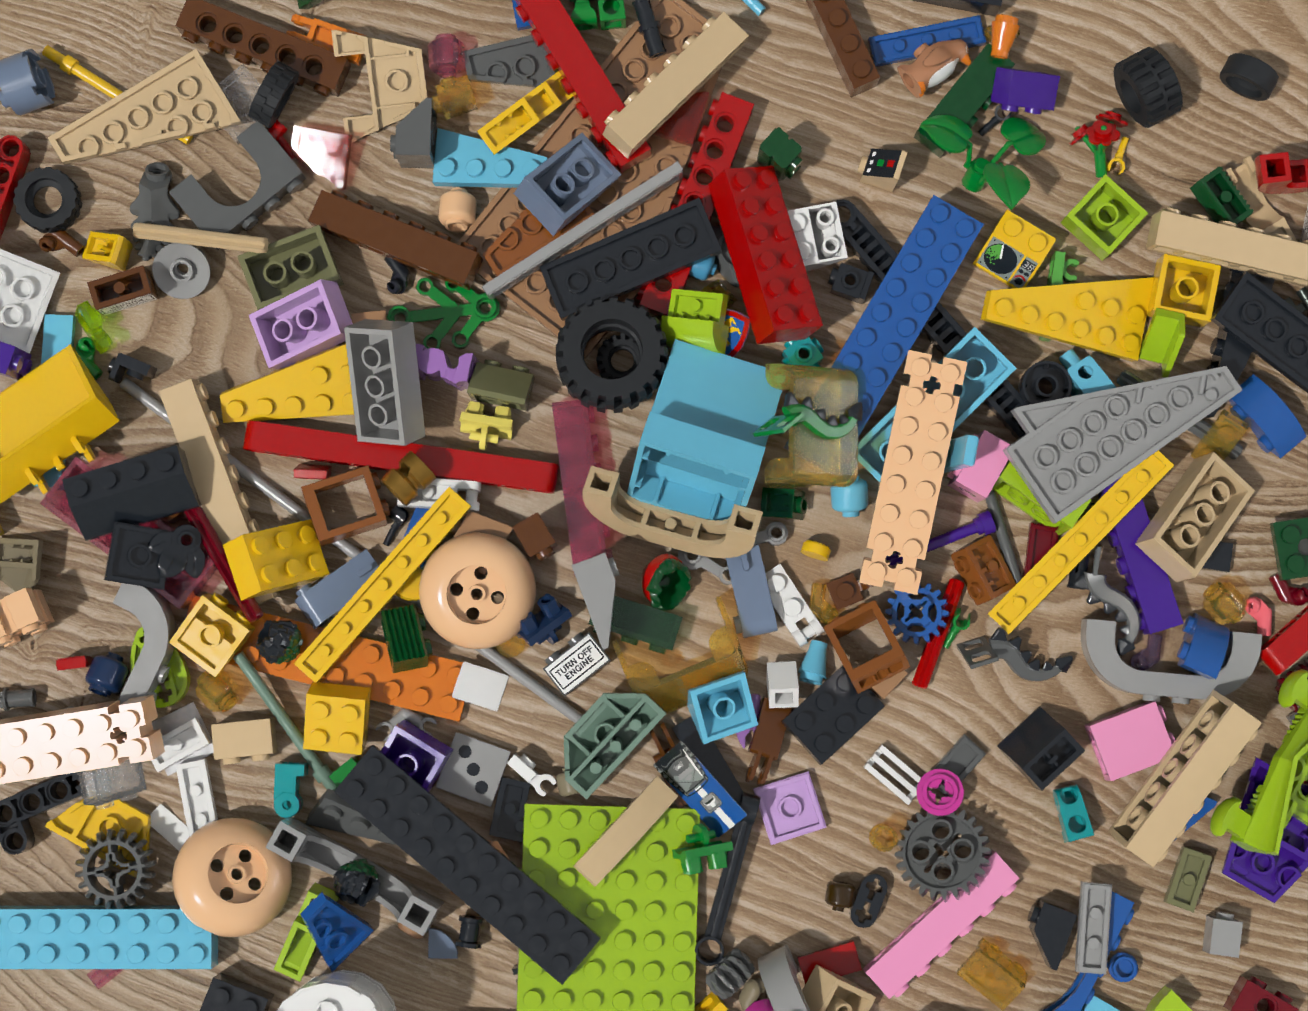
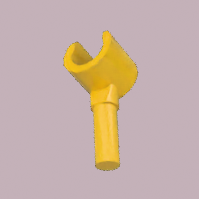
M1122 137L1114 159L1107 163V172L1110 171L1113 162H1117L1120 165L1117 175H1120L1125 170L1123 157L1129 138Z

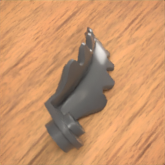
M154 162L146 166L139 183V195L131 203L129 209L133 215L138 216L131 223V229H133L134 223L140 222L174 226L170 220L179 218L180 211L168 195V189L173 177L171 170H169L165 163ZM133 237L134 242H139L135 245V250H140L137 255L142 256L144 261L155 258L156 252L163 248L161 244H171V242Z

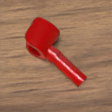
M276 120L268 131L293 160L297 155L282 137L288 129Z

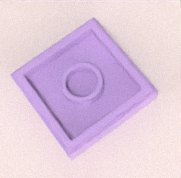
M809 771L753 788L754 794L761 797L759 810L771 845L826 828Z

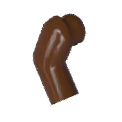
M63 230L47 233L39 240V246L45 252L66 249L78 257L85 249V245Z

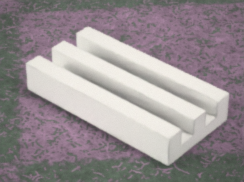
M880 745L863 767L909 805L912 799L917 796V785L921 777L886 747ZM883 753L915 780L917 784L913 787L879 756ZM874 762L910 791L909 794L906 796L872 767Z

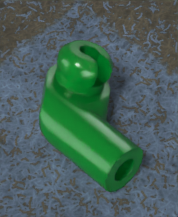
M83 337L76 345V352L92 376L97 380L101 377L103 371L94 363L95 345L91 338Z

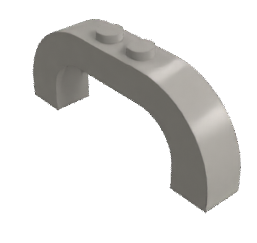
M122 583L113 604L131 612L138 618L144 630V645L118 700L122 704L130 698L153 695L154 701H156L158 694L154 691L159 682L163 683L170 671V667L167 665L175 647L169 641L176 633L175 618L167 600L157 589Z
M1081 619V646L1085 659L1092 671L1112 688L1126 693L1141 694L1144 701L1160 702L1161 696L1172 697L1171 703L1189 704L1190 699H1207L1213 690L1223 696L1230 694L1242 686L1252 675L1261 652L1262 634L1230 632L1226 655L1217 679H1208L1197 675L1141 671L1131 668L1119 657L1115 646L1116 621Z
M784 945L759 957V971L774 1011H811L797 978V973L800 971L788 945Z

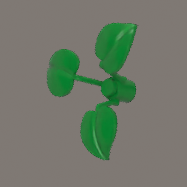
M936 115L924 120L920 125V128L924 129L942 149L951 153H961L967 149L966 161L963 165L967 171L962 178V184L967 190L980 192L987 182L1010 210L1014 209L1018 202L1028 193L1030 181L1026 174L1013 165L1004 166L1001 162L998 164L996 162L1012 145L1020 154L1029 156L1035 155L1043 149L1046 144V136L1030 122L1016 117L1006 119L1002 123L1000 130L1002 135L1009 141L1003 145L990 162L984 158L971 161L973 144L968 140L972 137L973 132L961 119L951 115Z

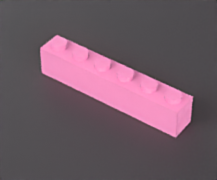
M991 850L992 854L984 856V858L990 861L991 866L982 867L986 872V878L977 876L979 888L970 884L968 886L970 895L961 890L959 891V900H956L953 893L949 894L947 902H944L942 896H940L863 968L865 973L889 999L893 995L896 998L902 995L909 987L907 982L915 975L917 977L922 976L931 967L929 962L935 956L942 957L952 948L951 942L958 935L963 937L969 933L974 927L972 922L980 915L982 917L988 915L995 908L994 902L1001 895L1006 897L1017 887L1015 882L1020 878L995 851Z

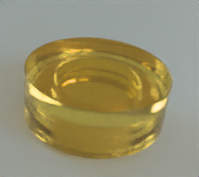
M515 635L507 642L496 647L503 656L516 657L523 652L525 640Z

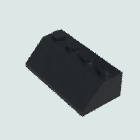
M178 445L62 479L69 508L85 541L112 534L114 522L142 525L200 507L185 451Z

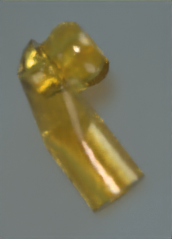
M812 583L810 610L820 622L829 624L835 617L839 616L836 608H832L825 600L826 584Z

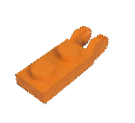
M293 14L291 21L298 26L310 29L308 35L305 36L289 30L286 32L288 35L333 53L334 47L331 30L363 35L316 18L310 19L297 14ZM364 54L343 57L348 58L350 63L360 66Z

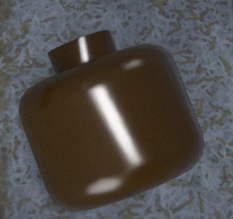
M830 881L827 883L825 902L833 906L832 910L844 912V908H851L854 905L856 888L853 884L847 882Z

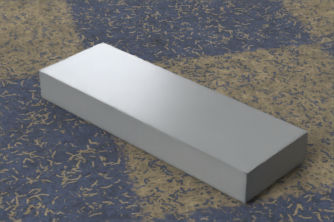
M1081 881L1075 957L1076 972L1106 975L1112 884Z

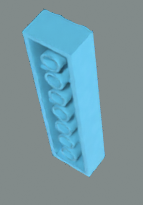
M105 905L0 906V969H212L218 965V936L194 925L185 916L179 905H125L122 909H118L116 905H113L110 909H106Z

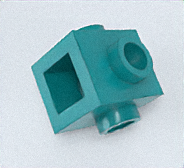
M808 337L803 340L787 341L784 344L786 349L783 350L781 355L783 357L781 362L790 375L794 373L797 378H800L805 374L808 378L821 368L819 364L824 358L821 354L824 352V349L815 337L813 339ZM805 349L809 357L806 359L800 358L798 355L799 350Z

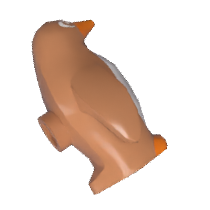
M962 39L941 41L930 46L924 43L914 51L913 55L916 57L914 63L911 65L902 64L897 67V70L907 89L916 98H920L924 95L926 89L934 87L947 79L955 70L957 63L970 66L969 48Z

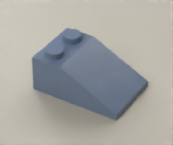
M581 133L525 176L513 194L554 236L619 179L621 174L594 144Z

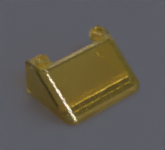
M766 364L765 375L770 386L778 390H789V392L794 394L799 403L805 397H811L814 411L822 408L826 410V421L830 415H834L838 424H840L839 416L844 415L848 418L847 409L858 402V380L856 375L850 370L792 364ZM858 421L849 434L835 440L822 439L802 424L796 427L792 426L789 429V458H775L767 464L765 468V484L768 487H848L852 485L858 475Z

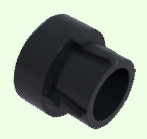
M1040 361L1024 372L1020 379L1018 390L1024 403L1030 405L1069 397L1072 390V381L1069 373L1062 365L1053 361ZM1041 379L1051 382L1052 392L1050 394H1044L1040 391L1038 383Z

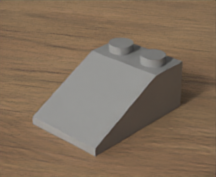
M603 553L571 566L603 650L609 649L616 590V580L614 577L619 576V571L614 558L607 559L606 554Z

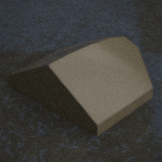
M0 538V580L15 592L23 588H32L33 590L40 580L43 540Z

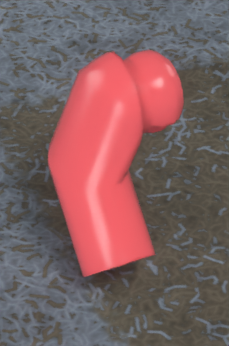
M1258 597L1246 599L1244 609L1257 621V634L1272 636L1271 608Z

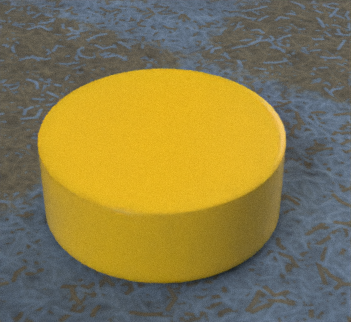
M806 540L803 542L800 552L817 560L828 561L831 550L824 544Z

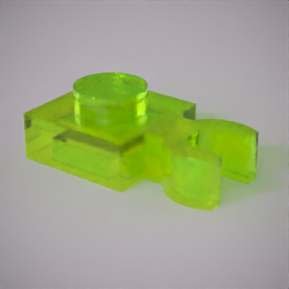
M88 300L77 305L75 317L87 336L93 340L99 353L103 354L111 350L110 345L113 342L102 328L103 318L101 313L96 311L95 307L92 308Z

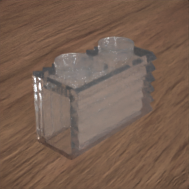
M128 759L119 766L77 772L84 805H95L96 809L114 806V800L128 801L138 798V792L147 790L142 762L130 764V759Z

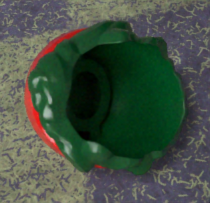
M671 554L659 555L648 563L642 573V589L645 597L651 602V606L663 611L673 610L683 601L686 593L692 588L689 583L692 579L690 570L679 558Z

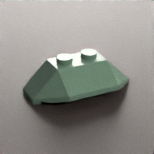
M603 693L564 735L565 780L587 800L666 715V712L646 693Z

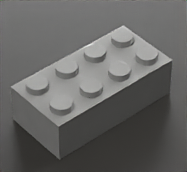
M364 319L344 327L357 441L406 446L425 437L413 322Z

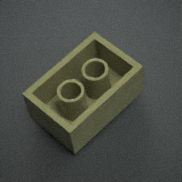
M319 225L270 243L267 253L247 252L237 256L258 310L320 279L337 282L338 286L344 285L325 233Z

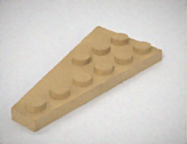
M194 49L51 135L48 139L64 164H70L240 125L242 122L197 49Z

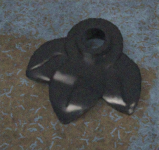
M180 525L173 532L162 531L156 534L149 543V550L156 554H161L158 566L162 578L176 576L185 570L191 577L196 579L201 575L205 566L206 557L199 547L201 544V534L192 525ZM185 534H189L192 537V541L188 545L181 543V537Z

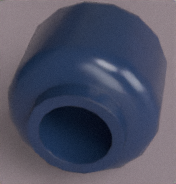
M107 652L106 656H95L85 677V681L90 685L88 689L93 693L110 698L111 694L120 693L129 673V668L122 663L124 658L112 652Z

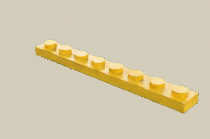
M1158 450L1124 474L1073 528L1003 597L988 615L1010 634L1164 477L1174 464Z
M448 487L294 664L311 680L318 683L472 506L451 487Z

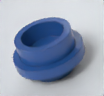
M1119 952L1110 958L1108 971L1116 981L1129 982L1136 976L1138 964L1132 955L1126 952Z

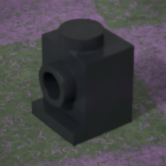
M841 262L838 269L833 267L827 283L832 285L830 293L863 304L874 272H867ZM845 277H853L855 284L848 285L845 282Z

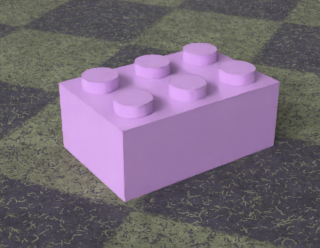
M322 279L249 315L269 369H283L295 364L297 361L346 341L344 327L353 324L337 282Z

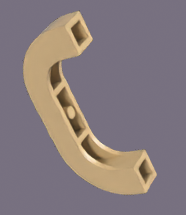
M595 466L590 468L583 488L584 504L594 517L620 533L712 558L738 557L749 552L754 546L763 515L762 511L734 504L730 518L725 520H707L636 500L621 488L619 483L620 473Z

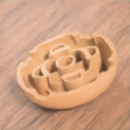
M480 532L466 533L443 543L428 559L420 578V604L430 626L445 640L469 649L492 648L507 642L520 632V621L526 619L529 612L533 611L536 600L535 576L527 558L508 540ZM484 567L487 570V576L483 579L477 578L475 576V569ZM454 583L461 584L463 592L459 595L452 594L450 591L451 585ZM473 589H480L483 595L480 598L477 596L473 597L471 594ZM495 591L502 592L504 595L503 601L500 603L493 602L491 599L492 593ZM471 607L477 608L479 610V617L470 619L467 616V610Z
M223 818L202 826L185 841L174 863L172 883L179 907L194 925L217 936L240 937L259 931L278 916L290 894L292 867L289 860L265 848L273 835L271 830L249 819ZM247 850L250 853L251 859L249 862H242L240 860V851ZM213 860H220L222 862L223 868L220 872H214L211 869V862ZM232 870L239 872L241 878L238 880L233 879L231 876ZM251 878H255L260 882L258 890L250 889L248 883ZM223 888L232 891V898L226 901L221 898L220 892Z

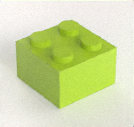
M1105 174L1060 223L1103 261L1142 221L1148 212Z

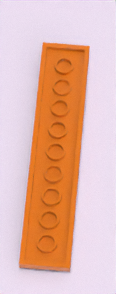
M192 595L187 616L201 598L200 596ZM227 605L235 613L238 610L242 611L239 606ZM264 612L260 619L250 623L255 627V630L240 651L236 652L233 657L243 651L258 672L310 685L314 682L294 663L325 629L324 627L314 629L311 624ZM266 620H290L293 624H297L298 629L301 631L303 643L300 646V653L296 659L287 663L269 664L259 654V649L256 648L257 636L263 629ZM360 636L355 639L319 681L321 683L370 687V700L458 722L461 721L465 701L452 697L463 662L433 655L428 657V667L393 673L386 643ZM232 657L228 664L238 666Z

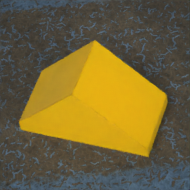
M90 231L82 259L125 271L133 244L121 235Z

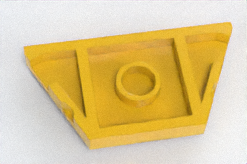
M97 788L84 799L66 809L65 812L47 822L45 827L74 844L88 849L86 841L90 838L96 840L98 832H103L107 837L108 829L114 828L116 834H118L119 830L124 828L127 831V838L133 832L138 834L136 843L142 839L147 840L146 845L142 847L146 851L149 849L151 816L106 790ZM108 845L105 846L97 855L99 858L105 861L106 853H108ZM118 845V848L122 849L125 859L135 860L129 850ZM116 863L113 865V866H115V867H117V868H119V869H121V870H123V869H125V868H128V867H120V865H117V866H116ZM138 870L128 872V874L136 878Z

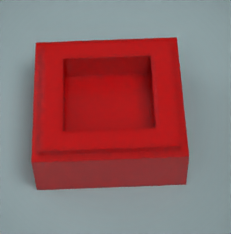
M86 655L60 658L56 660L57 671L89 668L93 658Z

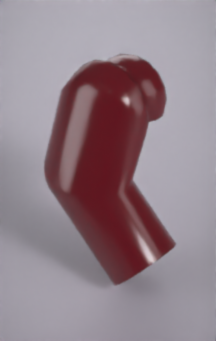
M1278 574L1268 578L1281 602L1294 606H1302L1308 602L1307 588L1289 586L1286 580L1279 581Z

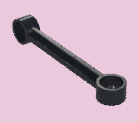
M746 792L742 793L739 806L747 816L734 825L730 839L733 844V850L727 851L728 867L722 868L705 934H702L696 940V958L701 964L706 966L718 964L724 956V944L721 938L751 829L760 804V796ZM706 940L716 941L720 945L718 956L712 959L704 958L699 952L702 942Z

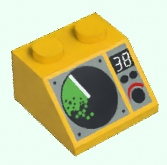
M1007 209L980 250L973 265L1012 289L1025 288L1044 261L1056 238Z

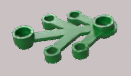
M421 278L416 285L419 294L430 297L441 307L408 311L406 307L398 305L389 310L387 318L389 321H395L398 314L405 315V322L413 323L443 319L433 333L427 335L423 340V345L428 349V340L436 339L437 346L435 348L440 349L442 339L460 317L471 316L463 329L455 332L452 336L453 345L458 349H464L470 343V336L482 322L493 321L498 316L500 304L496 297L489 300L485 293L478 295L472 289L469 291L459 286L451 288L449 287V282L445 281L448 291L452 293L458 292L470 303L458 305L438 290L429 278ZM422 283H429L431 285L430 290L427 292L421 291L420 286ZM485 303L491 305V310L488 313H483L480 310L481 306ZM459 335L466 337V341L462 345H458L455 342L456 337Z

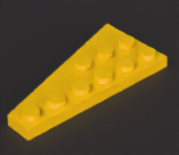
M1154 277L986 291L981 320L1128 361H1138Z
M346 343L334 346L297 361L293 365L283 369L280 368L268 375L221 392L220 402L223 423L245 422L247 420L261 421L354 415Z

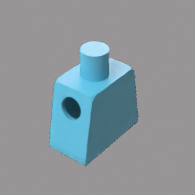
M1070 349L1059 357V361L1071 377V396L1116 388L1090 355L1081 360L1075 351Z

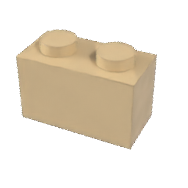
M275 718L211 725L214 760L223 759V765L241 763V757L252 756V761L270 760V754L278 753Z

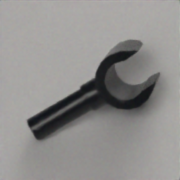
M999 104L995 108V116L978 131L979 134L984 136L1000 121L1014 117L1015 112L1012 111L1004 117L1001 109L1002 104Z
M395 506L390 512L389 517L394 523L391 525L383 542L386 546H390L397 530L409 517L408 512L403 507Z

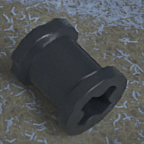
M459 915V921H461L460 936L456 940L455 945L472 949L481 948L482 943L479 942L481 924L485 923V919L480 916Z

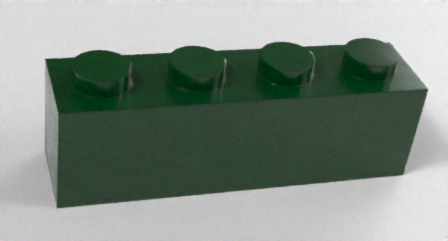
M987 43L927 119L936 115H951L961 119L972 129L978 121V118L975 116L981 108L986 111L992 104L991 96L996 68L1012 69L1015 63L1010 59L991 57L992 45ZM919 127L916 131L914 138L939 158L945 152L951 154V152L938 146L924 129Z

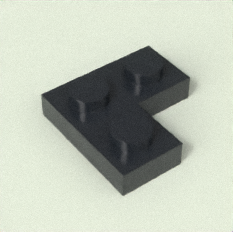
M501 778L489 835L523 843L524 804L527 802L530 783Z

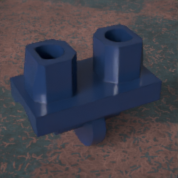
M545 594L537 602L541 611L535 615L530 611L528 617L520 621V632H518L517 637L525 640L529 646H533L535 643L540 645L545 640L554 645L558 642L556 632L562 629L561 624L572 617L568 608L560 604L550 594Z

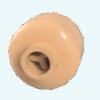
M455 187L441 195L439 202L438 219L448 231L456 233L465 232L476 220L477 201L475 197L468 193L466 189Z

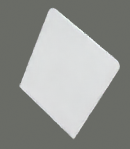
M463 662L452 697L498 711L509 676Z

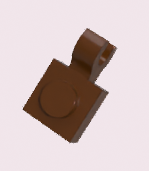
M853 573L826 583L836 611L864 600L861 591L873 587V585L859 583V580L856 581Z

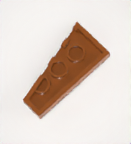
M588 206L573 221L552 236L538 219L525 208L517 220L483 253V257L495 275L499 276L594 215V212Z

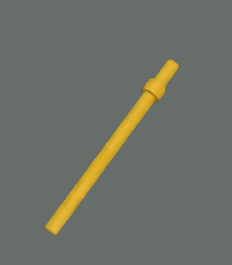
M49 45L43 49L42 55L58 64L60 70L68 75L74 74L112 99L123 93V91L79 65V61L72 56H65ZM193 135L179 138L178 140L188 145Z

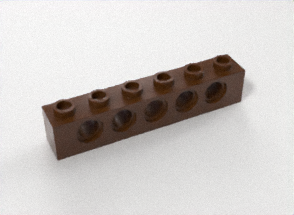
M186 0L175 25L182 34V39L192 44H197L198 41L208 45L207 48L220 55H223L224 52L232 54L234 59L242 64L250 65L251 62L261 66L260 69L265 73L269 72L277 60L282 62L286 55L294 54L296 58L288 66L299 72L296 85L300 87L303 84L314 87V92L325 97H329L330 94L339 96L351 68V64L346 57H335L331 51L203 0ZM208 23H216V28L212 32H204V27ZM236 33L243 34L241 41L230 43L232 35ZM269 44L267 52L263 54L256 53L259 45ZM313 65L322 66L321 72L317 75H310L309 69Z

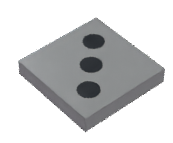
M456 732L450 747L454 750L442 769L436 788L491 807L511 751Z

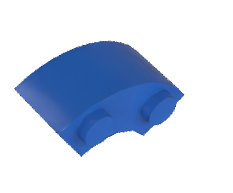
M1254 374L1240 385L1242 391L1229 400L1232 406L1230 409L1232 415L1238 421H1244L1258 438L1257 444L1266 453L1272 452L1281 459L1307 437L1299 421L1288 406L1267 384Z
M1194 613L1193 616L1189 615L1182 628V631L1186 633L1177 653V657L1180 658L1178 666L1205 678L1217 679L1226 655L1230 630L1222 624Z

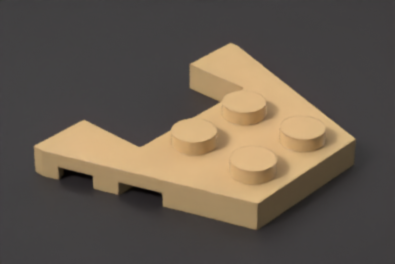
M331 30L335 57L365 54L373 113L343 117L346 144L353 143L368 134H372L383 127L404 119L427 98L421 48L345 31Z

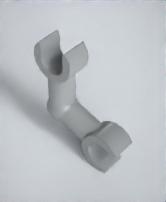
M402 708L389 721L379 723L375 730L386 725L390 728L391 734L395 725L405 719L427 734L432 735L424 729V723L431 721L434 724H438L434 717H423L410 709Z

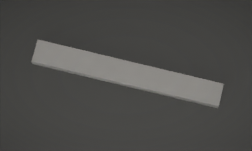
M678 161L483 285L482 288L489 300L494 299L539 270V266L555 260L683 177V168Z

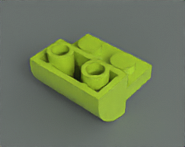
M672 289L668 316H662L661 322L662 331L665 332L667 339L666 345L672 349L674 341L677 339L713 352L725 354L729 326L724 325L729 296L722 293Z

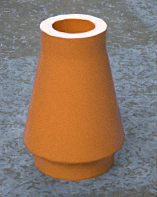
M1002 14L996 15L995 21H992L991 57L1008 59L1010 49L1020 28L1018 18Z

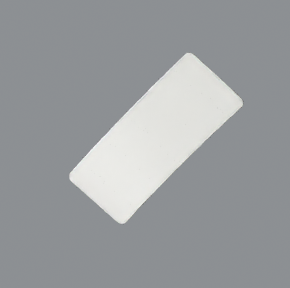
M160 804L150 814V826L180 851L185 841L189 838L187 826Z

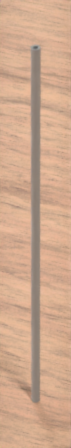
M128 378L121 382L120 387L171 424L162 403ZM227 454L230 464L235 465L242 478L300 521L311 519L308 511L231 454ZM346 539L332 543L352 559L362 552ZM420 600L410 601L422 610ZM475 649L572 722L576 723L583 716V714L495 649Z

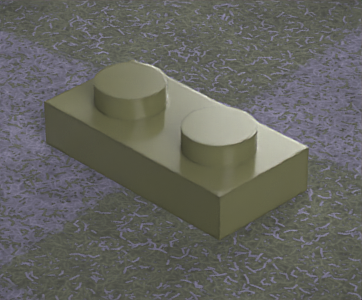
M1182 846L1163 902L1194 913L1212 856Z

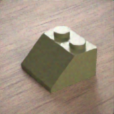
M487 359L484 360V364L476 363L467 389L471 400L528 411L535 380L534 375L529 374L530 369L521 366H513L512 370L501 368L502 363Z

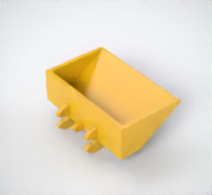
M72 344L0 393V504L30 483L34 486L38 484L43 495L49 492L50 488L43 474L53 467H56L59 472L66 468L63 460L76 451L79 454L84 453L89 463L95 460V455L88 443L120 421L111 402Z

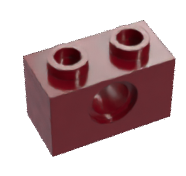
M1252 975L1249 980L1239 976L1223 1007L1230 1011H1258V1002L1266 998L1268 1007L1265 1011H1299V1009L1291 1005L1292 998L1278 990L1273 995L1265 990L1268 984Z

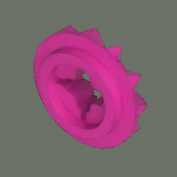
M931 770L922 776L917 785L916 792L919 804L933 816H947L956 811L963 801L964 789L962 782L957 775L949 770ZM942 781H945V791L953 797H942L937 805L936 795L929 791L928 788L932 790L933 788L938 789Z

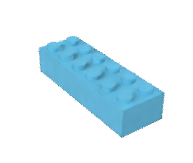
M973 327L944 356L967 362L963 385L955 384L953 396H958L960 399L953 431L1017 369L976 327ZM931 376L929 381L923 382V388H927L926 392L932 394L934 389H939L940 383L935 382L937 380L936 377ZM896 405L850 450V453L879 482Z

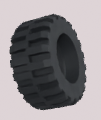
M609 296V301H602L601 297L592 299V304L588 306L585 303L578 306L577 312L574 315L569 314L565 319V326L560 328L558 333L556 364L563 386L566 385L568 393L574 399L578 398L581 400V405L587 408L590 405L596 407L597 412L605 413L606 409L614 410V413H621L623 408L629 407L632 410L638 407L639 402L642 400L647 401L652 397L653 391L659 388L666 368L668 357L667 339L665 332L660 329V322L656 316L651 317L649 315V309L642 305L639 308L635 306L634 300L626 298L625 302L618 301V296ZM606 331H617L632 338L639 349V361L634 371L619 379H605L592 373L584 360L586 344L592 337Z

